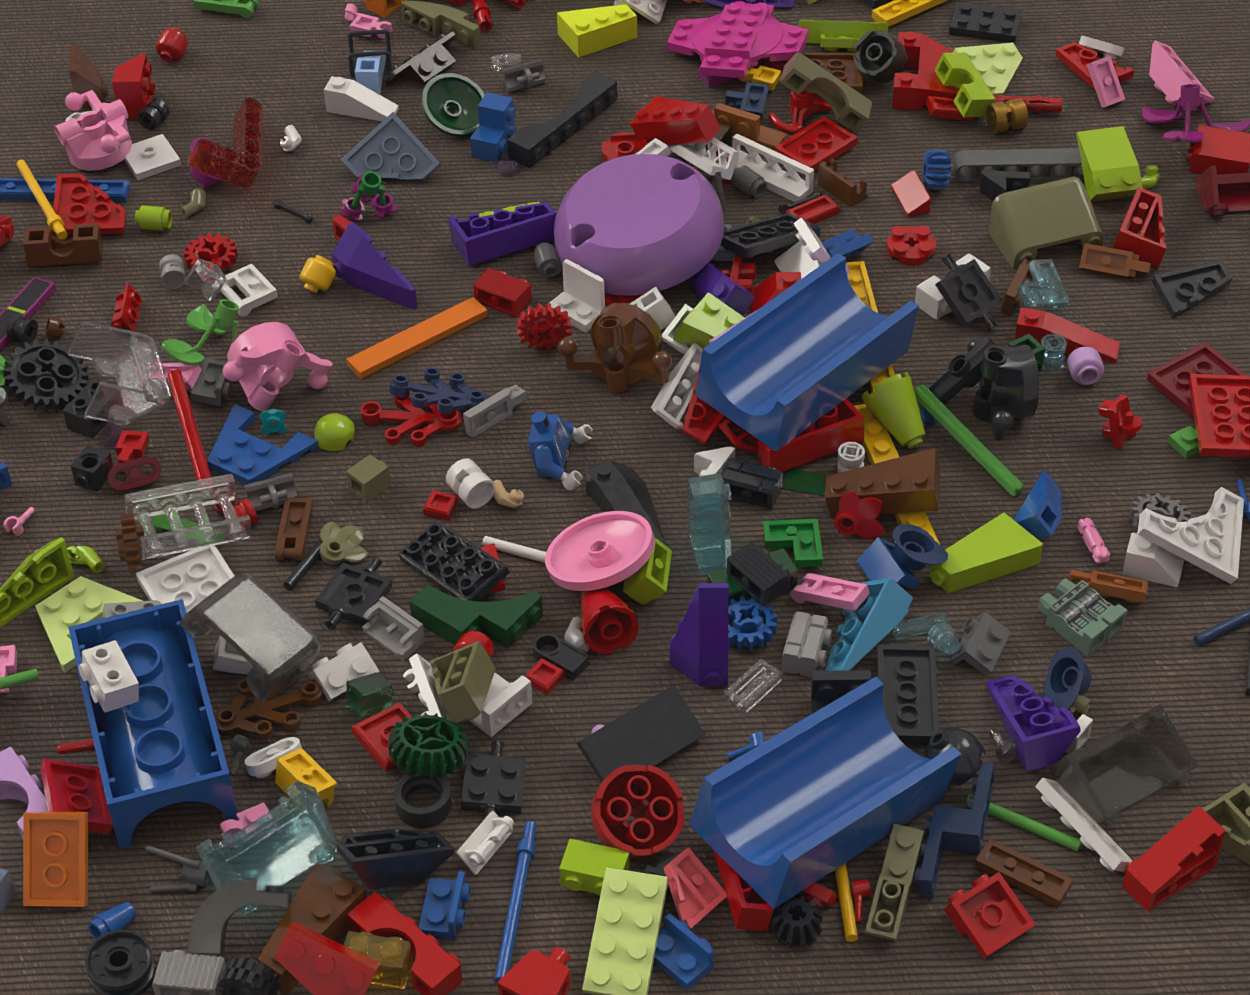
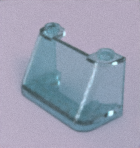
M300 781L295 782L286 788L289 798L284 796L280 798V805L236 834L226 833L222 836L224 840L217 844H213L208 839L196 847L217 890L237 880L251 877H262L261 890H265V885L285 886L317 864L322 865L335 858L337 841L323 801L315 787ZM258 905L243 906L235 913L248 914L254 911Z

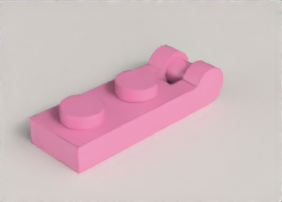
M811 573L806 574L801 580V585L795 586L790 593L792 599L797 603L810 601L853 611L870 594L867 584Z

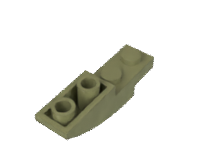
M403 1L401 3L404 22L435 37L441 33L448 35L454 31L456 33L454 39L473 48L481 45L480 26L469 21V14L449 6L430 2Z
M898 824L893 825L865 934L893 941L897 940L915 877L924 830Z

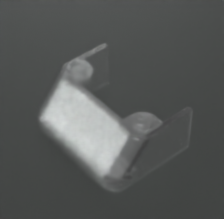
M82 320L67 352L68 355L92 360L99 374L113 376L117 382V385L104 382L99 383L85 411V417L113 422L118 425H127L165 406L172 395V391L154 339L142 333Z

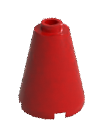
M608 587L581 591L583 637L589 648L597 653L613 654V650L621 647L624 650L629 647L636 639L639 631L635 612Z

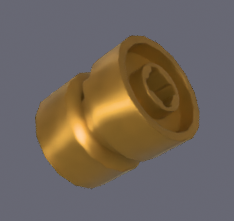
M1021 98L1009 100L1006 104L997 102L987 106V123L993 134L1006 132L1009 128L1011 130L1026 128L1028 125L1027 107Z

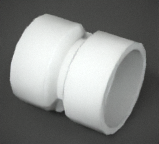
M468 458L459 460L447 472L446 483L468 507L472 509L484 506L493 497L495 492L494 482L482 472L473 460Z

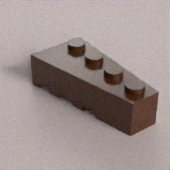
M936 448L826 476L825 500L830 517L835 518L836 514L840 511L839 501L841 497L850 491H855L859 499L874 497L881 500L882 509L879 515L939 511L941 468Z
M319 858L258 958L259 964L262 962L265 964L264 968H271L274 970L273 974H278L281 981L278 991L283 995H288L299 983L274 958L288 927L293 921L331 940L339 942L349 931L347 913L367 898L364 887Z

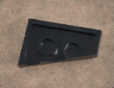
M1221 259L1154 275L1152 283L1172 319L1230 285L1232 276Z

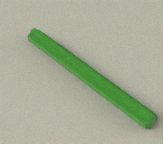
M920 385L914 389L916 399L1012 496L1015 497L1023 491L1024 485L925 385Z

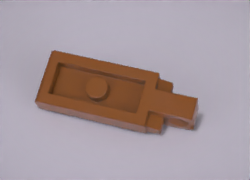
M1084 243L1079 268L1129 278L1135 277L1136 272L1149 274L1151 263L1139 261L1140 255L1134 254V252Z
M1075 570L1070 571L1069 581L1077 585L1083 580L1089 584L1088 588L1096 590L1103 598L1112 596L1122 598L1129 603H1145L1148 588L1147 580L1092 570V574Z

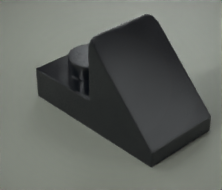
M982 170L980 193L994 201L1000 194L1027 188L1030 183V172Z

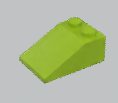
M1123 126L1076 133L1086 191L1091 202L1133 197L1138 187L1143 188L1139 165Z

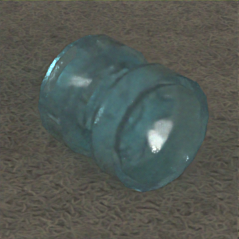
M1058 334L1044 336L1041 340V345L1045 348L1043 368L1058 370L1064 365L1067 341Z

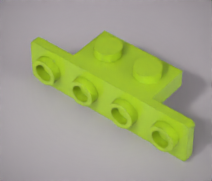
M799 20V27L808 29L809 37L806 43H819L820 47H825V51H838V48H847L849 52H856L855 46L858 40L867 32L882 30L888 33L887 22Z

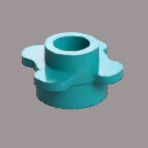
M277 409L261 412L260 419L263 422L261 432L265 435H269L272 432L284 434L287 431V426L284 424L285 412Z

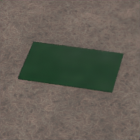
M791 468L787 470L782 488L825 496L826 476L830 475Z

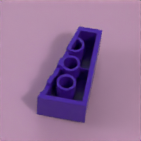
M548 202L518 206L513 212L503 209L493 210V215L479 217V213L469 214V219L457 220V216L448 218L451 241L469 266L481 264L486 260L500 258L506 254L526 250L528 247L554 240L556 212Z

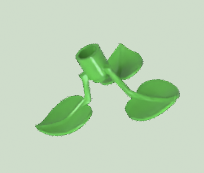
M222 299L219 301L215 315L210 313L205 304L195 308L188 314L186 323L197 331L205 332L199 343L195 347H191L183 341L168 339L162 343V350L174 360L186 365L202 363L204 356L198 353L210 333L223 335L229 327H232V343L237 339V326L239 322L235 318L239 306L230 300Z

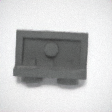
M205 358L201 368L202 371L190 393L191 401L221 407L224 398L229 397L232 387L231 381L227 380L223 375V367L227 362Z
M983 612L976 618H969L962 628L964 634L954 644L952 650L955 652L950 662L955 665L964 659L984 676H987L993 671L1011 631L987 612Z

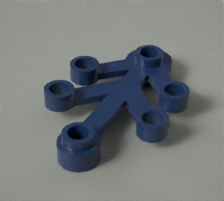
M433 367L425 369L424 380L431 383L434 387L412 383L407 376L401 374L395 375L390 381L389 392L393 396L406 397L410 394V391L416 392L412 394V406L424 408L427 405L437 403V410L441 413H451L453 410L461 408L470 410L488 399V396L482 391L469 388L464 383L465 376L461 373L450 374L449 385L457 388L460 392L453 391L439 378L440 371Z

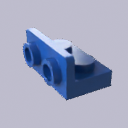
M852 229L821 243L831 258L840 253L847 259L865 251L874 241L870 233L860 236V234H856L855 230Z
M459 871L457 880L429 878L418 927L424 934H430L434 938L456 940L458 928H463L465 924L466 911L463 909L464 902H469L471 895V884L466 883L465 872Z
M668 914L664 918V928L659 931L653 963L688 991L714 968V950L706 939H700L691 932L689 926L683 920H677L671 914Z

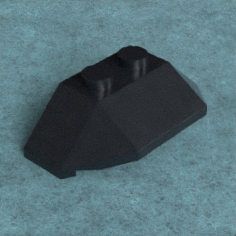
M386 829L345 834L337 844L336 850L366 887L370 890H379L381 888L421 883L454 854L455 848L439 832L430 831L429 834L417 830Z

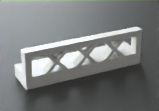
M739 134L733 136L732 148L740 152L735 169L744 165L764 178L768 190L794 202L807 198L813 192L814 169ZM740 146H745L749 154L741 151ZM758 153L764 155L768 163L764 162ZM777 162L783 164L788 172L782 170ZM797 171L806 175V181L800 178Z
M714 137L708 143H698L696 145L695 143L674 144L670 146L672 152L708 174L731 180L740 152Z

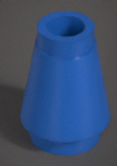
M125 902L122 905L93 916L92 921L88 923L89 932L96 940L107 932L123 930L136 918V911L130 903Z

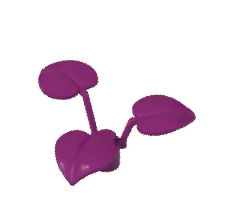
M1198 84L1181 85V97H1179L1176 111L1155 110L1145 105L1142 109L1144 121L1148 123L1171 122L1173 119L1182 118L1181 108L1183 106V110L1186 111L1185 131L1164 133L1163 140L1169 142L1183 141L1193 143L1204 139V133L1189 131L1190 111L1197 110L1199 105L1209 127L1244 132L1250 127V119L1234 123L1212 124L1204 105V97H1200V85Z

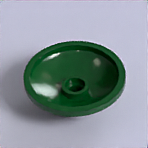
M444 73L433 77L426 84L421 95V107L427 120L439 131L456 137L469 136L479 126L478 105L485 94L471 79L455 73Z

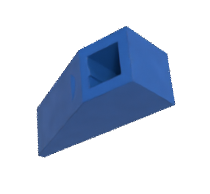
M1046 471L1041 473L1014 518L1015 522L1038 540L1052 536L1062 519L1061 489Z

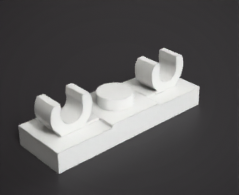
M415 654L409 659L413 669H409L403 674L406 680L412 682L407 686L408 689L414 693L420 691L418 696L421 702L428 708L429 711H426L428 715L438 713L439 717L449 716V720L453 721L437 694L434 682L436 679L432 673V666L420 655Z

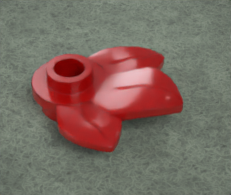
M855 491L847 492L841 497L839 501L840 511L834 518V525L837 531L843 535L857 534L865 539L881 535L885 529L876 518L882 509V501L874 497L859 499ZM844 518L851 519L853 523H846Z

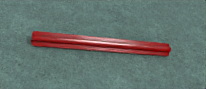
M179 369L169 370L167 373L168 381L200 494L203 497L212 496L215 493L214 485L182 373Z

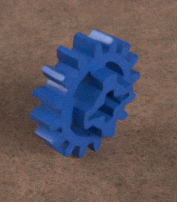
M744 596L740 597L739 602L732 598L730 599V606H728V646L730 647L735 643L738 650H741L743 646H747L750 651H753V645L756 644L763 648L764 640L771 643L772 635L777 633V614H774L773 606H762L761 603H757L754 600L753 596L750 601H746Z

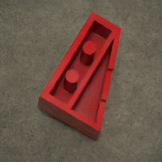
M1138 187L1113 246V249L1134 252V254L1140 255L1139 261L1151 263V268L1157 270L1167 249L1166 243H1164L1165 228L1162 226L1163 208L1161 195Z
M1198 806L1141 857L1128 864L1125 869L1122 887L1147 912L1151 911L1216 868L1226 830Z
M294 921L288 927L274 957L312 995H366L380 965V962Z

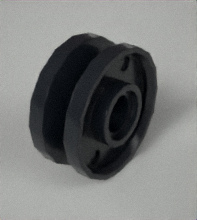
M119 929L103 934L88 948L85 957V966L90 985L97 995H141L154 980L156 968L150 944L143 935L132 930Z

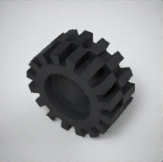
M235 957L227 962L217 984V989L219 992H222L221 995H276L281 981L278 974H273L274 970L271 968H264L265 964L262 962L256 964L254 959L250 958L247 961L245 957H240L239 960Z

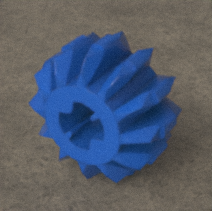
M933 149L925 153L922 170V180L925 188L940 190L948 187L951 176V159L947 151Z

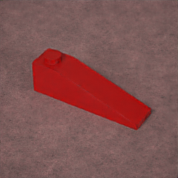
M1020 308L1015 340L1030 334L1045 348V352L1070 355L1080 347H1092L1098 351L1102 361L1116 363L1120 342L1047 311Z
M697 375L682 433L706 444L720 429L718 425L726 420L727 417L695 395L698 381Z

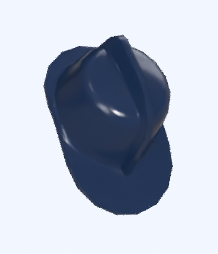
M902 524L896 526L893 530L894 554L896 559L904 566L918 571L922 570L926 564L940 565L948 560L946 550L926 530L911 524Z
M1070 647L1063 648L1050 661L1042 698L1049 697L1053 700V705L1059 709L1063 707L1067 710L1070 709L1078 695H1083L1087 692L1092 681L1090 668L1084 663L1081 653L1076 649Z

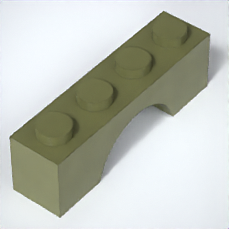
M797 52L784 66L780 83L798 95L802 92H812L822 97L834 111L836 121L854 133L869 119L872 101L800 52Z

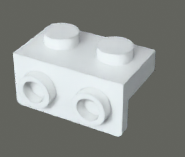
M362 642L354 647L349 643L336 652L338 656L329 660L325 657L312 665L314 670L308 677L311 681L314 679L317 681L329 702L379 672Z

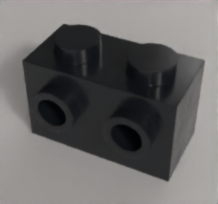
M93 378L63 409L67 429L93 439L123 407L120 389Z

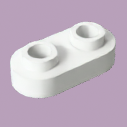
M1081 36L1079 41L1080 45L1093 51L1104 52V57L1110 56L1113 60H1116L1117 56L1122 57L1124 48L1086 36Z
M296 737L285 738L249 755L245 759L248 774L257 778L270 775L276 769L277 759L302 748L300 740Z

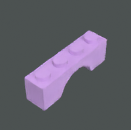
M12 747L1 751L0 800L16 799L28 804L26 812H48L45 795L41 792L43 790L42 785L36 774L30 776L28 773L30 768L24 756H17ZM22 816V817L17 821V824H18L19 831H20V834H21V837H22V840H23V816Z

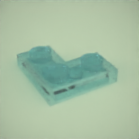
M1053 260L1031 261L1028 267L1034 282H1023L1018 286L1025 307L1028 309L1064 308L1070 302Z

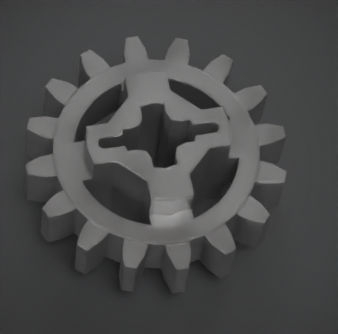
M1147 493L1145 498L1138 496L1136 501L1132 502L1129 519L1133 520V526H1138L1139 516L1147 508L1163 516L1176 518L1177 522H1187L1190 520L1191 512L1187 511L1188 507L1186 505L1180 506L1179 499L1170 500L1171 496L1169 495L1163 498L1159 493H1156L1154 496Z

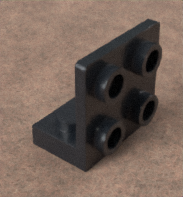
M812 671V714L871 680V671Z

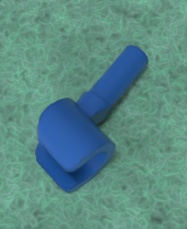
M919 402L924 428L925 421L931 422L934 427L936 419Z
M755 732L749 737L750 744L727 753L728 759L737 758L766 741L764 733Z

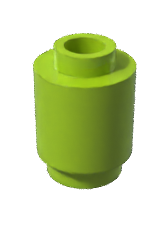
M142 205L140 210H136L135 223L139 225L141 230L164 231L171 228L172 211L166 210L165 207Z

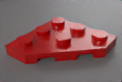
M57 174L53 210L63 220L64 229L68 235H73L74 225L99 223L101 234H125L127 218L125 208L110 200V197L97 186L94 187L84 175ZM51 230L52 236H57V234Z

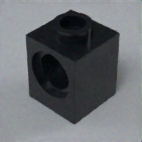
M87 445L71 465L75 485L99 491L107 481L108 471L113 466L111 453Z

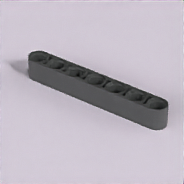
M1079 148L962 150L953 156L955 177L962 182H980L982 170L1030 172V181L1061 180L1070 177L1084 180Z

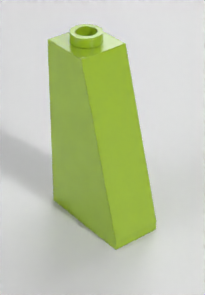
M1002 513L945 549L948 553V560L940 565H930L929 577L934 584L943 588L947 593H951L1039 564L1043 543L1006 513Z

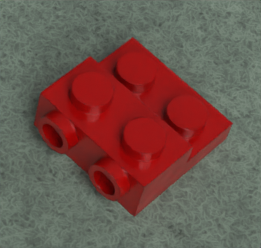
M1000 872L990 878L987 874L982 875L971 883L973 889L967 893L960 889L947 898L950 904L943 909L960 935L967 934L983 959L1036 925Z

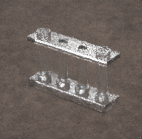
M227 474L125 494V514L134 513L135 519L140 520L141 526L144 529L145 536L140 537L142 560L250 538L249 515L237 518L231 503L232 500H235V480L233 475ZM220 503L226 520L210 523L204 506ZM193 508L199 526L183 528L177 511ZM166 514L172 531L156 534L150 517Z

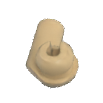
M500 480L493 481L495 484L493 496L498 504L511 508H517L522 505L524 494L521 490L516 492V489H513L508 493Z

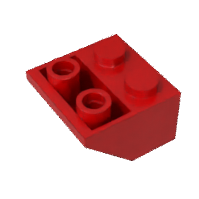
M146 54L134 57L116 67L114 71L112 85L115 99H120L123 102L128 113V119H138V113L144 107H147L148 103L152 100V95H155L156 92L155 82L151 81L150 78L152 76V65L147 62Z

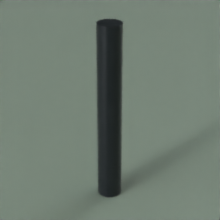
M319 539L284 581L283 585L287 590H292L320 557L321 539Z

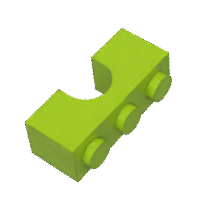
M943 53L934 71L944 86H954L960 89L954 103L962 116L986 117L987 106L994 103L995 97L966 53Z

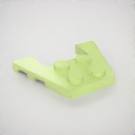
M80 576L35 607L55 655L60 662L62 671L66 673L76 666L68 627L102 619L104 604L142 600Z

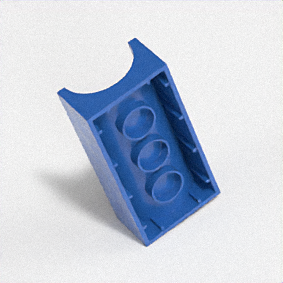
M837 253L703 348L695 395L771 449L778 451L909 350L919 305L911 300L890 316L873 311L854 292L847 277L846 257Z
M183 599L68 627L106 800L119 848L132 846V833L143 818L153 811L170 804L187 801L204 802L220 809L227 820L237 818L236 814L238 812L230 774ZM116 640L139 683V702L104 712L100 703L94 702L88 680L83 681L79 672V664H82L83 650Z
M877 677L867 681L703 779L689 826L773 909L890 835L894 824L904 826L941 802L944 798L961 753L952 746L931 760L914 753L906 747L894 733L888 722L882 699L884 683Z

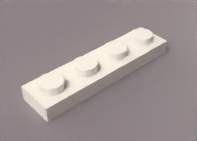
M1042 778L1035 787L1043 794L1041 799L1044 803L1061 813V821L1069 828L1077 830L1081 835L1080 841L1087 848L1095 850L1101 856L1099 860L1108 870L1112 872L1115 870L1125 872L1128 864L1132 862L1129 856L1057 781Z

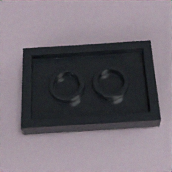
M956 2L949 34L1015 43L1022 18V10L971 4L970 2Z

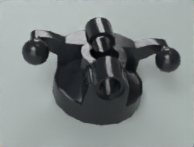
M972 339L967 345V352L971 351L983 339ZM1011 345L1003 348L989 347L983 355L981 365L982 377L979 381L980 389L976 392L972 412L980 420H990L993 422L992 432L994 438L998 441L1004 439L1005 430L1012 426L1013 419L1031 418L1035 415L1038 407V367L1035 355L1028 345Z

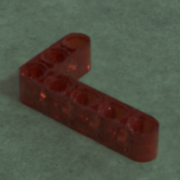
M245 98L234 117L233 149L210 140L200 139L188 158L189 164L198 171L242 187H250L262 166V105L253 98Z

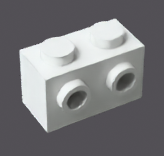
M116 640L82 651V664H79L80 675L83 681L88 680L91 696L95 703H100L104 712L139 702V683Z

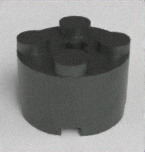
M882 30L867 32L858 40L855 46L856 55L854 62L856 67L878 82H890L895 78V73H901L904 66L908 63V56L904 45Z

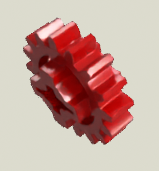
M208 233L205 237L199 235V240L197 241L191 239V245H185V252H183L187 269L191 268L192 273L200 271L201 276H204L206 273H209L210 276H214V273L217 272L223 274V269H232L231 264H236V258L238 257L234 240L230 241L229 236L221 238L220 233L215 237H212L211 233Z
M537 303V308L534 309L528 306V313L521 311L520 318H517V336L520 337L521 343L528 342V348L535 345L538 351L542 347L551 350L552 345L557 347L558 342L562 338L572 334L571 318L568 317L567 311L561 312V306L559 305L551 308V303H548L546 307H542L540 303Z

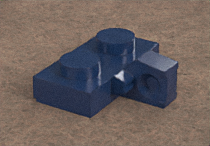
M747 82L745 92L727 90L725 105L759 115L760 120H762L769 86Z

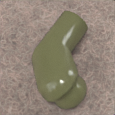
M201 188L193 189L190 193L191 202L180 208L185 218L205 208L206 193Z

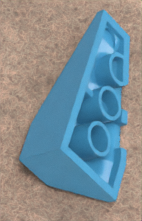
M891 578L863 582L862 584L868 585L870 594L855 611L843 609L842 614L846 616L844 624L839 625L836 633L840 635V638L832 646L825 671H849L906 617L913 597Z

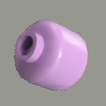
M1080 347L1074 350L1068 357V369L1076 383L1090 385L1102 377L1104 365L1098 351L1094 348Z

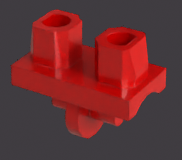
M734 256L732 270L725 269L722 272L753 294V280H756L755 263H743L742 257Z
M1120 395L1115 401L1104 400L1098 407L1099 416L1109 419L1103 425V437L1112 439L1113 446L1116 449L1121 450L1124 441L1136 437L1137 432L1143 427L1141 417L1134 416L1133 412L1130 411L1128 396Z

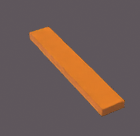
M472 297L347 358V366L360 379H363L488 317L487 309Z

